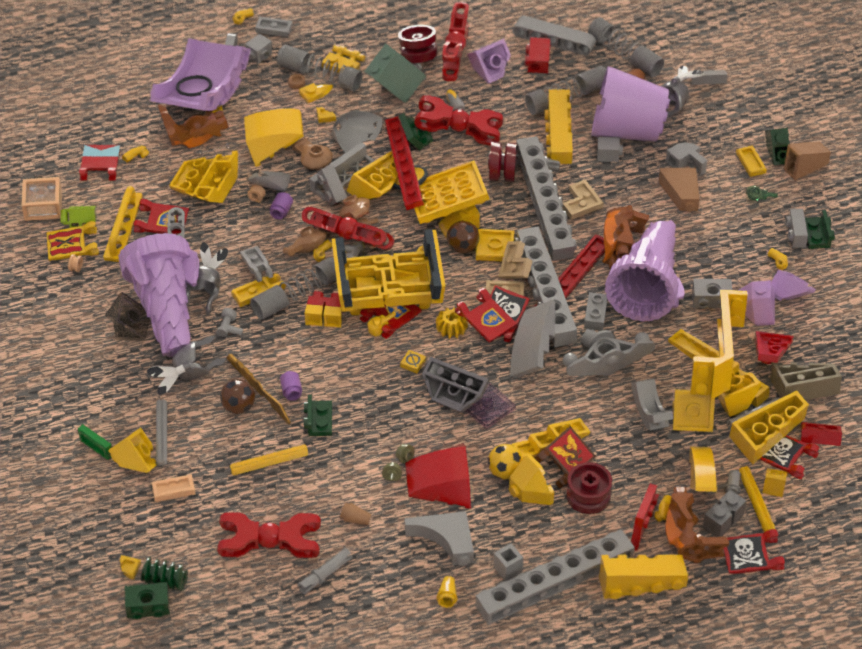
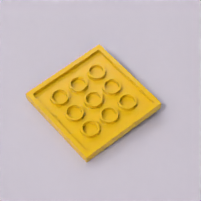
M475 160L428 176L419 185L424 205L414 209L419 224L490 200Z

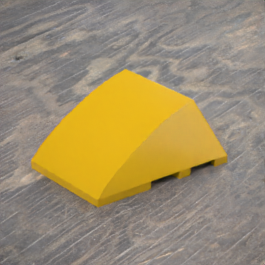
M275 109L244 117L246 143L256 167L260 166V162L267 157H274V153L279 149H286L304 137L300 109Z
M232 151L231 155L226 156L217 154L215 158L207 160L205 157L184 161L169 184L170 188L181 194L204 201L223 203L237 180L238 151Z

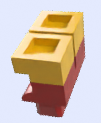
M314 291L313 295L308 297L305 309V325L322 326L324 316L325 327L341 328L343 312L338 293H332L331 297L328 298L324 297V293Z

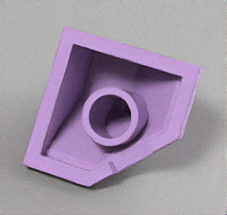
M502 39L467 55L473 69L489 84L504 76V69L511 54L505 40Z
M778 270L772 280L775 298L780 301L782 298L790 300L808 295L816 290L812 286L808 287V283L796 275L782 270Z
M771 280L751 282L738 290L747 291L745 316L754 325H775V289Z

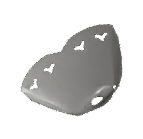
M364 111L347 112L338 117L333 126L331 136L346 153L362 141H367L368 139L375 140L381 131L382 118L376 114ZM340 123L341 128L337 130V125Z
M261 171L268 176L259 177L258 173H254L248 179V182L277 190V193L287 190L291 175L284 172Z

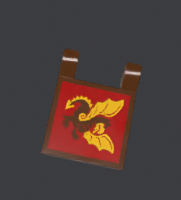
M570 426L537 454L534 459L541 463L550 456L564 473L555 482L558 488H562L567 484L568 474L573 467L580 463L591 462L596 455Z

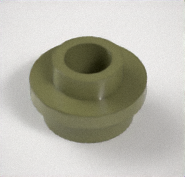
M410 444L400 445L396 451L398 460L405 464L413 459L414 447Z
M388 463L382 469V476L389 481H398L402 477V469L397 463Z

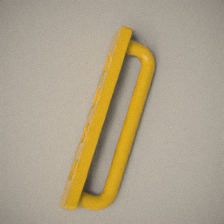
M132 186L127 187L124 192L103 255L105 261L119 262L118 256L120 251L128 244L140 207L139 202L143 198L142 193L135 192ZM129 204L134 205L132 209H127ZM125 217L130 218L128 222H123ZM120 231L126 232L124 235H119ZM116 244L122 245L120 248H116Z

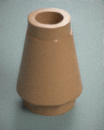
M345 503L340 518L344 519V522L368 526L372 514L353 503Z

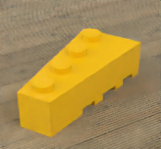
M570 89L549 90L548 110H544V120H548V122H545V133H549L546 134V145H549L546 151L547 158L559 161L560 164H572Z
M795 391L732 422L729 437L753 465L805 419L809 404L798 391Z
M601 555L599 581L604 599H619L622 596H639L642 593H659L663 590H680L683 587H687L688 573L682 555H656L654 558H649L646 555H638L637 558H627L626 555L609 558V555Z

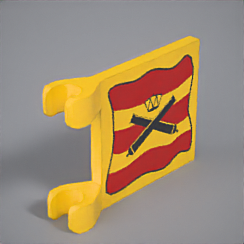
M94 221L87 222L83 226L46 232L49 261L70 258L72 254L76 255V257L99 255L97 243L93 242L85 246L84 233H97Z

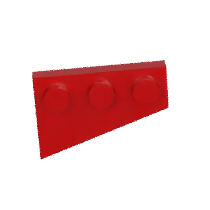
M756 331L754 338L758 361L765 364L778 363L793 343L794 336Z
M649 484L635 517L631 538L635 551H638L645 528H648L650 517L653 516L654 508L657 506L659 494H656L658 485Z

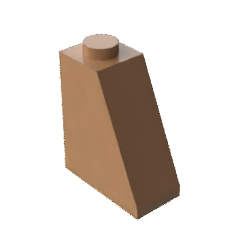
M820 141L791 143L787 148L784 171L794 180H797L828 165L831 152Z
M660 168L659 184L679 211H698L700 197L696 168Z

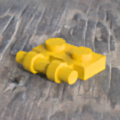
M334 45L332 51L336 52V54L329 52L322 61V67H324L329 59V70H332L336 62H338V73H340L343 65L359 69L360 62L357 61L364 62L366 56L360 54L359 51L348 50L345 46L341 45L339 47Z

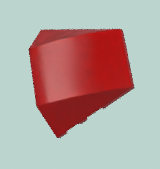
M464 443L418 456L405 463L408 497L432 502L436 500L446 502L447 505L456 504L471 509L470 478Z

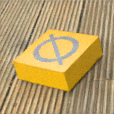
M408 350L400 362V367L418 374L426 362V356Z

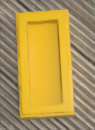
M753 145L736 149V154L749 177L767 172Z

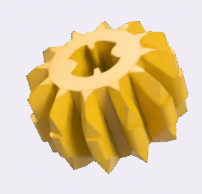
M446 307L445 311H440L439 316L436 318L437 332H441L442 337L448 335L449 339L452 336L458 339L459 334L464 335L465 330L468 328L467 320L455 313V307L452 310Z

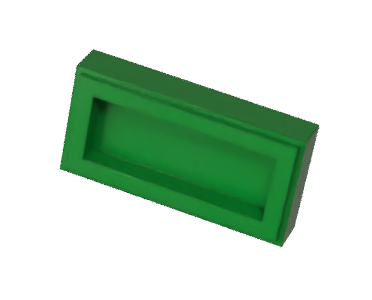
M82 424L78 428L80 441L106 460H109L111 453L108 450L112 448V444Z

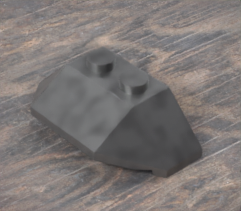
M433 357L429 358L422 373L431 399L462 413L482 398L490 382L488 378Z

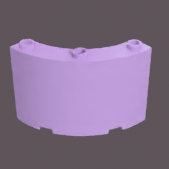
M189 38L184 57L178 69L167 81L153 84L150 101L206 111L215 110L219 105L223 106L232 97L241 82L239 77L242 70H245L247 67L251 49ZM202 75L212 81V88L208 92H202L200 96L187 97L180 95L176 90L177 83L188 76ZM192 79L183 82L179 88L182 92L196 93L205 90L209 83L203 79Z

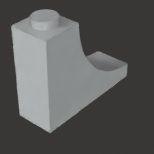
M466 511L405 518L406 536L423 537L436 542L448 553L453 565L466 566L474 563V550Z

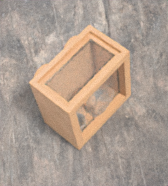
M60 177L23 179L22 210L25 221L60 219L62 210Z

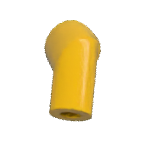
M771 248L768 256L775 260L777 269H786L788 266L787 256Z
M670 495L663 497L659 504V511L654 513L655 519L659 522L665 521L671 501Z

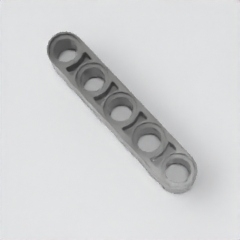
M520 16L512 29L513 34L517 37L520 36V38L530 40V37L551 38L550 46L585 56L590 54L596 43V38L592 34L528 16Z

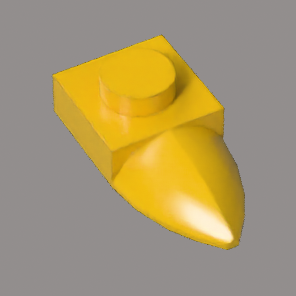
M312 83L300 88L299 94L307 103H311L327 95L332 90L333 85L322 84L316 86Z

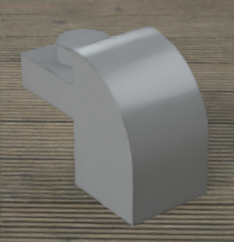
M679 143L667 150L666 163L672 168H685L689 166L690 168H696V172L700 176L706 173L707 160L704 156L700 155L699 146L692 143Z

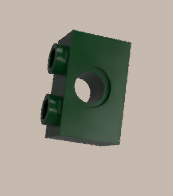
M167 582L124 586L127 619L138 620L143 617L154 616L159 618L164 615H170Z

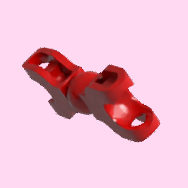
M456 2L453 6L449 33L445 38L442 50V78L449 82L456 81L458 78L462 50L466 46L469 32V5L464 2ZM464 9V13L459 14L457 10ZM447 70H453L454 73L448 75Z
M424 95L420 98L419 109L421 112L415 117V126L417 128L435 132L440 129L448 130L450 126L456 132L466 130V135L472 136L475 141L483 145L491 146V142L500 141V132L497 129L502 126L504 121L501 113L485 109L479 112L471 111L469 115L464 110L453 111L452 106H448L438 97Z
M311 206L306 207L302 212L301 216L304 222L315 228L343 237L344 240L354 239L382 250H390L394 246L395 241L391 234L380 228L359 223L352 217L342 218ZM313 211V214L311 215V218L309 220L307 218V215L309 212ZM387 237H388L389 243H388L387 245L383 246V245L385 244L386 240H387Z
M227 512L220 516V526L224 530L236 533L233 538L224 539L218 543L217 552L222 557L244 556L252 549H259V544L268 549L279 545L280 549L288 550L297 558H316L320 553V547L316 541L307 540L302 537L304 534L317 531L320 528L321 518L317 514L298 513L290 520L280 522V526L271 522L259 526V521H251L241 512Z

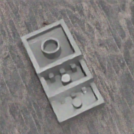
M554 300L525 310L514 340L510 368L511 377L518 378L543 369V355L549 353V339L555 337Z

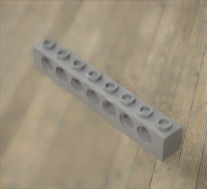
M537 136L517 139L516 154L551 259L554 261L574 257V250H577V243L575 239H572L571 226L567 225L566 211L562 210L563 204L561 197L557 195V184H553L552 170L548 169V158L543 154V144L539 143Z
M539 226L517 230V238H514V241L525 243L521 258L533 260L528 283L530 287H533V298L538 301L537 306L551 300L555 301V337L549 340H552L554 347L577 343V328Z
M622 529L611 532L599 540L589 542L586 546L575 548L566 555L555 557L544 565H538L533 570L520 573L511 580L500 582L491 589L481 591L476 595L475 607L487 625H490L599 575L601 555H609V558L626 555L627 558H633L635 547Z

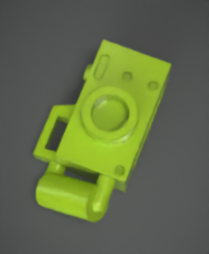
M70 206L69 209L61 210L60 223L69 225L70 228L78 227L72 226V223H79V226H82V223L96 222V206Z

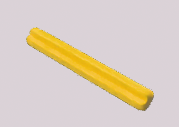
M303 444L232 463L230 470L232 475H238L308 455V448Z
M748 466L741 467L739 472L741 473L742 482L763 531L775 529V525Z

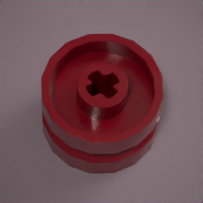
M415 25L404 28L399 32L400 54L410 63L427 62L438 55L436 31L433 27Z
M491 142L488 158L489 181H499L501 170H504L505 182H515L517 143H507L504 154L502 153L501 142Z
M593 462L580 463L573 467L568 474L566 498L569 505L582 514H596L606 509L611 499L613 479L610 472L604 466Z

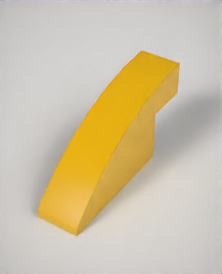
M690 446V488L695 491L717 492L712 449L710 447Z

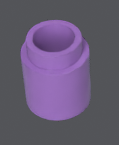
M280 192L276 195L270 207V214L273 218L280 220L287 216L293 204V199L288 193Z
M287 371L280 376V383L283 395L290 401L299 399L302 387L298 373Z

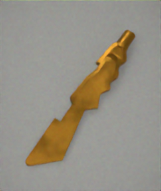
M229 354L227 360L261 396H264L269 401L271 407L288 425L291 424L282 404L263 389L260 381L255 379L241 361L233 354Z

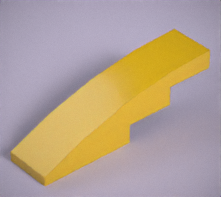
M581 418L548 425L546 431L530 434L528 440L511 445L519 449L523 459L527 454L534 458L570 426L581 439L589 435L591 431Z

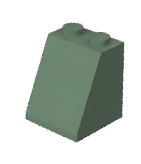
M386 43L364 71L404 103L409 100L426 77L423 72Z

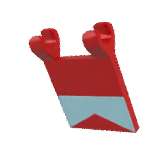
M84 145L81 167L79 169L80 181H87L88 170L108 171L109 181H116L120 145Z

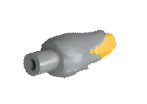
M452 89L448 90L446 93L450 106L453 107V111L465 110V104Z

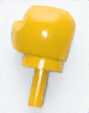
M393 311L386 317L380 315L371 318L367 323L369 334L374 337L380 336L383 332L382 327L388 324V321L396 316V313Z

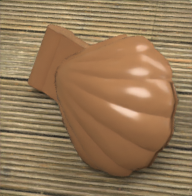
M305 137L292 145L293 150L301 154L302 165L309 170L323 169L332 162L333 153L328 147L318 144L313 145Z
M351 195L343 200L344 205L339 211V216L342 218L352 217L356 220L361 219L369 213L371 202L367 198H357L356 195Z
M312 225L300 231L301 236L296 239L293 245L283 249V253L293 256L296 252L307 253L313 251L324 243L327 234L323 229H314Z

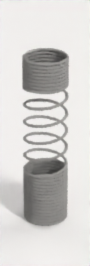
M598 17L590 24L588 33L592 34L597 42L608 46L611 51L615 50L617 55H621L623 59H628L629 63L642 70L645 74L655 77L662 71L665 63L662 57L647 47L640 46L639 42L633 44V38L626 40L627 35L625 33L619 37L620 30L617 29L613 32L614 26L603 18ZM619 31L617 38L609 44L612 35ZM625 35L623 43L616 48L618 40ZM609 39L608 45H605L603 42ZM631 39V45L623 52L625 44ZM616 42L615 49H611L610 45ZM638 44V47L634 50V52L632 53V55L629 57V54H630V52H631V49L634 47V45ZM623 45L621 53H617L616 50ZM629 50L628 58L623 57L622 54Z
M286 44L278 52L277 64L279 66L302 74L308 73L311 77L315 75L317 79L323 78L325 82L331 81L333 85L339 83L340 87L353 92L361 84L363 76L362 71L343 65L339 73V81L333 83L332 79L337 72L338 62L333 65L331 79L327 81L324 76L330 67L329 59L324 65L323 76L318 78L316 73L322 65V57H319L316 62L315 73L310 75L309 70L314 62V54L310 55L309 52ZM321 58L320 66L316 71L318 61ZM329 61L328 68L324 74L326 64ZM337 64L335 73H334V75L332 76L333 69H334L335 65Z
M598 66L575 75L574 79L570 77L566 82L562 80L559 84L554 83L551 88L544 87L543 90L538 89L526 94L525 103L527 109L533 115L548 110V96L544 90L546 88L552 90L554 85H557L558 89H562L560 87L561 82L566 83V89L567 85L569 86L573 95V99L571 97L570 99L574 100L573 90L567 83L569 79L573 80L574 90L579 97L582 94L587 95L600 90L606 68ZM575 82L581 95H579L576 91Z
M328 257L313 265L312 270L305 269L304 275L298 273L296 279L291 277L288 279V283L281 282L279 286L275 285L251 298V306L255 314L263 320L289 306L290 303L286 293L281 288L282 284L288 286L291 297L294 301H297V295L289 285L290 279L296 281L300 294L306 297L304 288L297 281L298 275L304 277L307 288L313 293V285L305 276V272L308 270L312 272L313 279L319 288H322V283L328 285L336 281L334 258ZM314 275H315L316 278L318 279V281H319V283H320V286L318 285V283H317V281H316ZM307 281H308L309 284L311 285L312 290L309 288V286H308V284H307ZM298 284H299L300 287L302 288V290H303V292H304V295L302 294V292H301V290H300Z

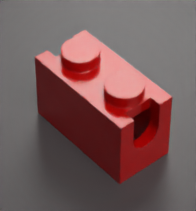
M530 37V44H526V54L529 56H525V66H528V73L548 74L551 38Z

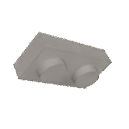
M259 17L255 31L261 34L289 37L293 25L292 21Z

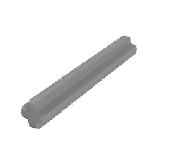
M164 399L157 400L156 464L158 466H165L167 464V401Z

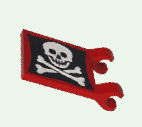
M495 285L490 294L491 298L518 326L530 298ZM517 326L504 333L503 340L505 342H511Z
M786 435L759 460L786 471L791 476L801 480L804 477V467L794 464L803 452L813 458H817L819 446L807 444Z
M770 529L759 534L727 537L729 546L724 548V554L729 574L763 570H784V558L778 556L769 560L765 542H778V531L776 529Z

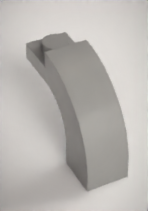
M655 379L631 382L635 404L646 428L654 430L668 427V420L673 419L672 411H666L662 407Z

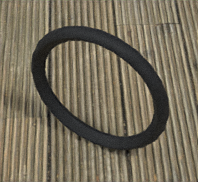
M202 75L188 76L177 83L176 90L183 96H200L202 92H208L212 88V81ZM192 79H203L209 83L205 90L196 93L182 92L179 88L183 82Z

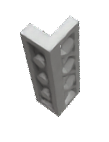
M361 142L328 166L334 165L339 179H344V182L341 184L345 188L349 185L352 175H346L348 170L359 171L367 166L359 165L361 161L366 160L370 164L375 160L367 155V147ZM317 173L309 178L310 191L326 201L325 194L320 191L324 187L320 185Z

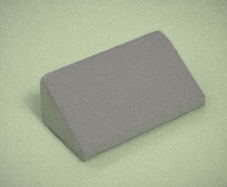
M725 70L704 71V75L691 78L692 85L727 84L728 75Z

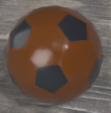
M465 220L457 221L447 231V243L455 252L461 254L469 253L479 243V231L471 222Z
M233 379L223 386L220 392V401L228 412L243 414L253 406L255 392L252 386L245 380Z

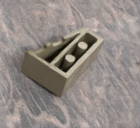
M772 362L770 379L780 398L798 391L805 400L840 394L842 376L835 364L809 363V366H799L797 362H791L790 365H778V363Z

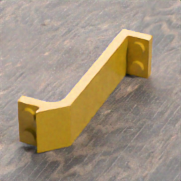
M720 290L721 319H717L719 357L693 358L690 394L711 395L712 400L730 390L734 360L731 327H744L747 291Z

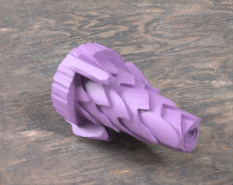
M672 220L651 222L641 239L632 245L629 255L622 256L611 267L605 283L606 297L613 308L626 318L642 322L658 320L669 313L671 308H677L679 299L684 298V287L680 278H677L673 270L675 263L673 259L675 252H673L676 241V225Z
M168 233L148 235L126 245L118 256L122 276L129 283H133L134 290L140 298L146 315L151 319L154 335L160 343L162 355L173 357L178 350L190 343L187 319H190L187 308L186 287L187 283L192 287L197 285L199 258L198 254L190 249L189 243L182 236Z

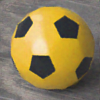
M500 444L490 452L487 464L490 472L495 477L509 480V477L521 463L523 457L515 446Z

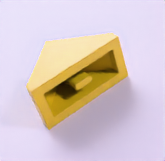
M767 468L762 493L783 497L787 472Z

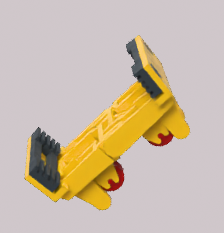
M425 230L422 245L423 251L393 253V256L381 254L347 258L343 237L332 239L338 295L342 312L350 311L351 315H360L361 309L385 307L384 304L389 307L419 304L420 309H428L431 304L443 303L445 280L436 230Z

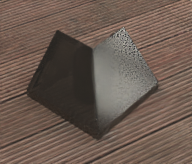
M121 292L105 314V317L114 324L116 340L145 341L150 317H147L146 311L141 304Z

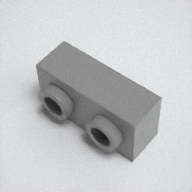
M333 164L317 172V179L325 189V198L331 205L347 198Z
M790 209L789 216H786V227L790 229L788 230V240L792 241L793 248H806L808 233L803 209Z
M589 292L584 329L603 330L607 294Z

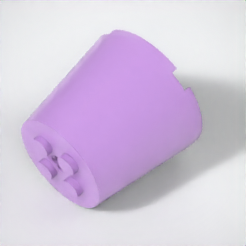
M607 67L600 94L603 95L601 105L596 107L591 135L595 137H620V139L656 142L659 133L662 134L663 122H666L668 115L666 109H668L670 102L668 98L669 89L613 67Z

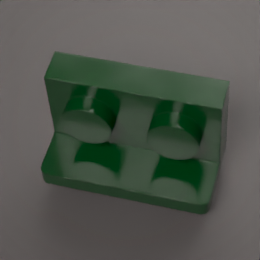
M405 113L398 116L408 141L418 150L423 149L433 141L429 131L421 130L415 126V119L412 116L408 117Z
M822 210L821 217L805 218L808 233V249L830 248L831 242L835 239L834 230H831V218L827 216L826 210Z
M312 394L308 395V402H304V414H308V417H304V429H308V437L332 436V401H312Z

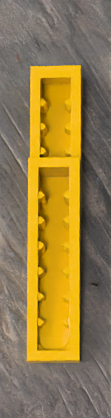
M682 329L668 339L669 343L692 360L694 357H719L718 350ZM733 360L732 372H735V375H744L745 372L739 369V363ZM759 381L761 387L751 403L755 407H758L770 397L769 386Z

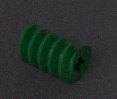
M151 557L147 558L141 573L142 582L144 580L147 584L167 582L170 589L177 587L178 591H183L188 578V570L184 571L183 564H180L178 569H176L175 562H172L170 567H168V562L164 560L161 566L159 559H156L154 564H152Z

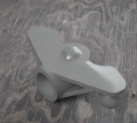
M602 330L595 333L589 339L588 344L591 348L585 356L578 359L575 354L567 353L563 357V364L567 367L566 372L569 376H609L650 354L656 346L645 332L636 334L635 343L614 339L611 331Z

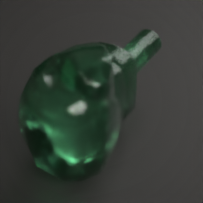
M749 186L746 189L747 197L753 201L766 200L767 197H778V193L768 192V190L760 189L758 186Z

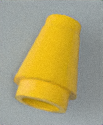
M451 576L443 578L436 596L441 607L451 608L457 602L455 579Z

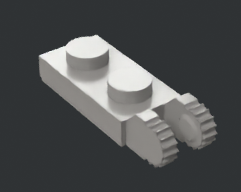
M258 246L240 251L241 258L258 282L262 281L261 273L264 270L268 278L273 277L269 262Z

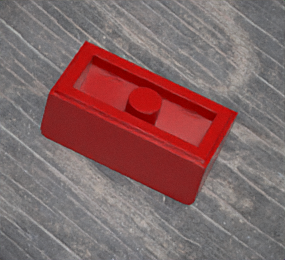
M801 422L802 442L841 446V426Z

